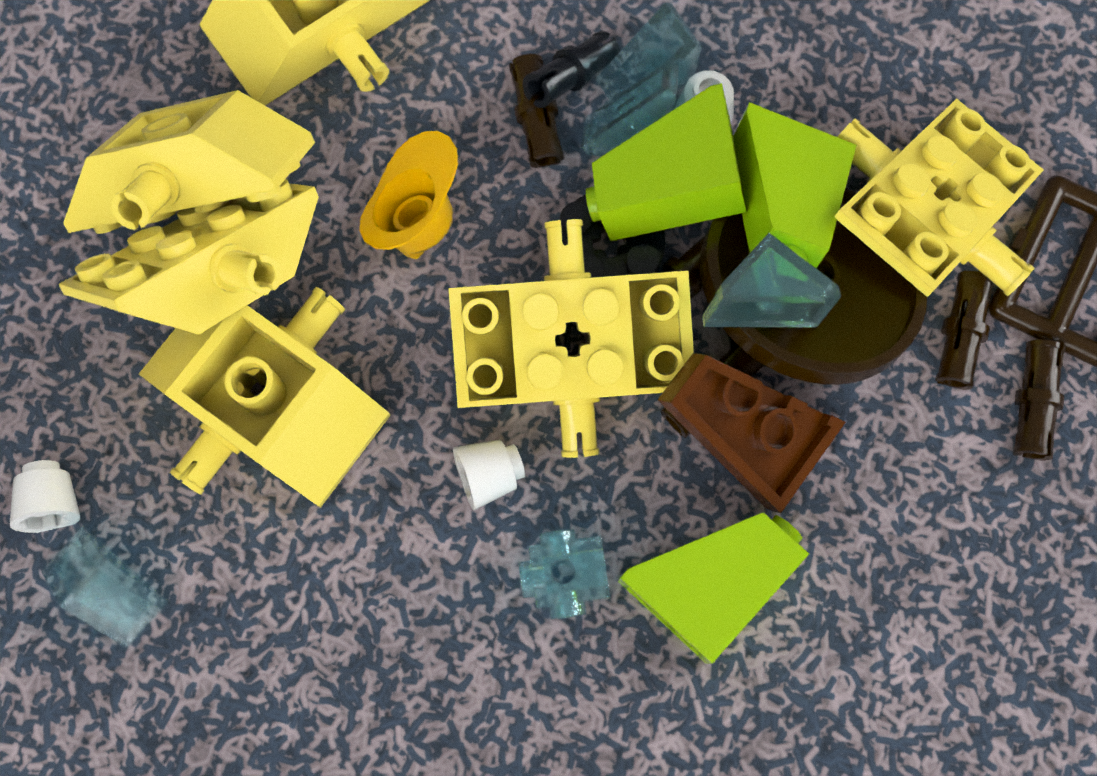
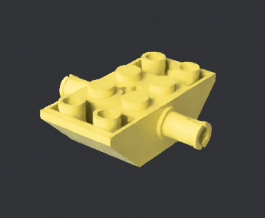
M212 0L199 25L248 95L266 106L337 59H340L357 82V86L361 91L367 92L375 89L369 80L371 75L380 86L387 79L389 69L385 63H382L367 43V40L429 0Z
M239 90L139 113L86 157L63 223L68 233L93 228L95 233L103 234L121 226L137 229L140 224V227L143 228L147 224L156 223L171 217L178 210L194 207L196 213H205L223 206L231 199L246 197L248 202L266 200L279 193L282 182L290 173L301 166V159L315 144L313 136L308 130Z
M955 99L903 150L897 148L895 151H892L862 126L856 118L838 135V138L857 145L852 164L870 179L834 217L926 297L939 286L959 263L965 265L967 262L971 263L1003 290L1006 296H1009L1035 269V267L1027 264L993 235L997 231L993 225L1044 169L1031 160L1023 149L1013 145L987 124L979 113L969 109L961 101Z
M285 179L280 185V192L263 201L248 202L246 197L228 200L223 206L205 213H196L194 207L179 210L177 212L179 219L164 227L153 226L136 232L127 239L129 245L115 254H100L84 260L75 267L77 274L59 283V286L64 295L199 335L261 296L269 294V291H275L279 285L295 276L319 198L314 186L290 184Z
M581 219L567 220V245L562 243L561 220L545 222L544 226L547 233L550 275L544 276V281L448 288L458 408L553 401V405H559L561 456L566 458L578 457L576 436L578 432H581L584 457L595 456L599 454V448L597 447L594 403L599 402L600 397L663 393L689 357L694 353L689 272L675 271L591 278V273H585L581 227L583 226V221ZM571 321L576 322L578 331L587 332L588 336L587 343L579 345L578 354L568 355L565 346H556L555 336L565 333L566 323Z
M315 287L310 297L286 327L282 325L277 327L247 305L199 335L178 328L173 330L139 373L141 377L203 422L200 428L204 431L176 467L171 469L169 472L178 480H182L184 485L201 495L205 491L204 488L232 452L238 455L242 451L318 507H322L391 416L387 410L336 368L316 355L317 352L313 349L338 316L345 311V308L330 295L326 297L325 291ZM259 383L265 386V388L259 395L255 396L250 390L254 384Z

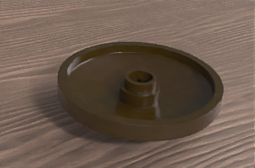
M845 188L840 209L857 193ZM742 213L713 219L703 240L700 253V276L704 294L711 311L725 332L740 348L763 365L778 373L805 382L827 385L848 384L866 380L891 366L908 349L921 330L926 314L927 297L838 220L830 249L807 282L790 276L780 275L771 268L751 261Z

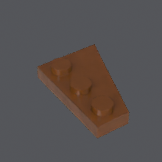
M696 353L689 357L658 398V401L766 509L782 513L846 423L835 416L824 414L807 406L808 403L793 396L784 395L762 384V381L708 355Z

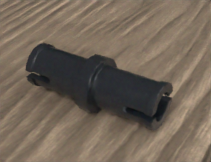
M602 30L596 32L591 38L576 47L569 45L558 50L550 63L534 72H530L524 77L522 85L527 99L531 100L544 91V94L535 99L533 103L534 106L543 108L569 90L575 92L586 87L591 82L594 74L616 63L619 59L620 47L615 37L604 45L598 46V44L610 36L609 32Z

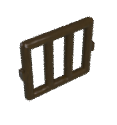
M1055 175L1046 181L1025 229L1019 228L1014 233L1008 246L1027 264L1033 266L1062 202L1093 216L1049 315L1046 318L1016 304L1027 278L1009 296H1006L1003 290L997 287L988 310L994 319L1038 340L1060 342V345L1064 344L1065 353L1097 368V342L1069 329L1097 266V192L1063 176Z

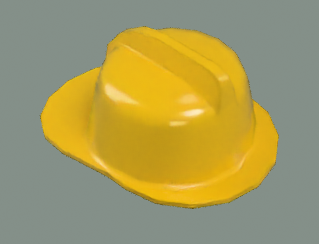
M424 131L409 138L396 150L387 164L373 196L368 201L360 217L359 231L366 244L375 249L391 250L396 248L406 257L418 259L424 251L429 250L445 237L453 221V208L447 193L452 185L458 166L457 148L448 135L440 131Z

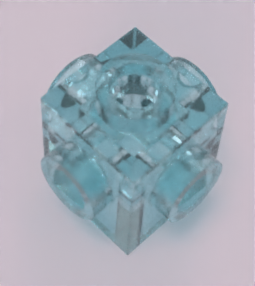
M574 529L542 533L539 535L540 544L528 546L530 561L518 562L523 599L535 597L537 610L549 609L551 620L587 615L586 603L607 601L610 598L601 536L576 539ZM560 565H565L573 570L574 578L569 583L560 584L553 580L551 576L552 571Z

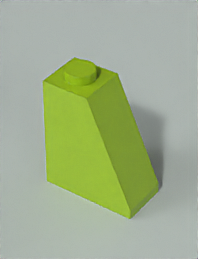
M722 83L706 88L592 162L594 186L586 188L587 206L592 221H602L610 241L746 212L731 121Z
M749 102L733 133L746 206V212L742 213L751 261L771 268L780 275L790 276L807 282L830 249L837 222L834 216L841 207L857 145Z
M762 512L631 567L620 577L618 582L705 664H713L805 560L809 553L799 545L803 538L789 522L778 515L770 519Z

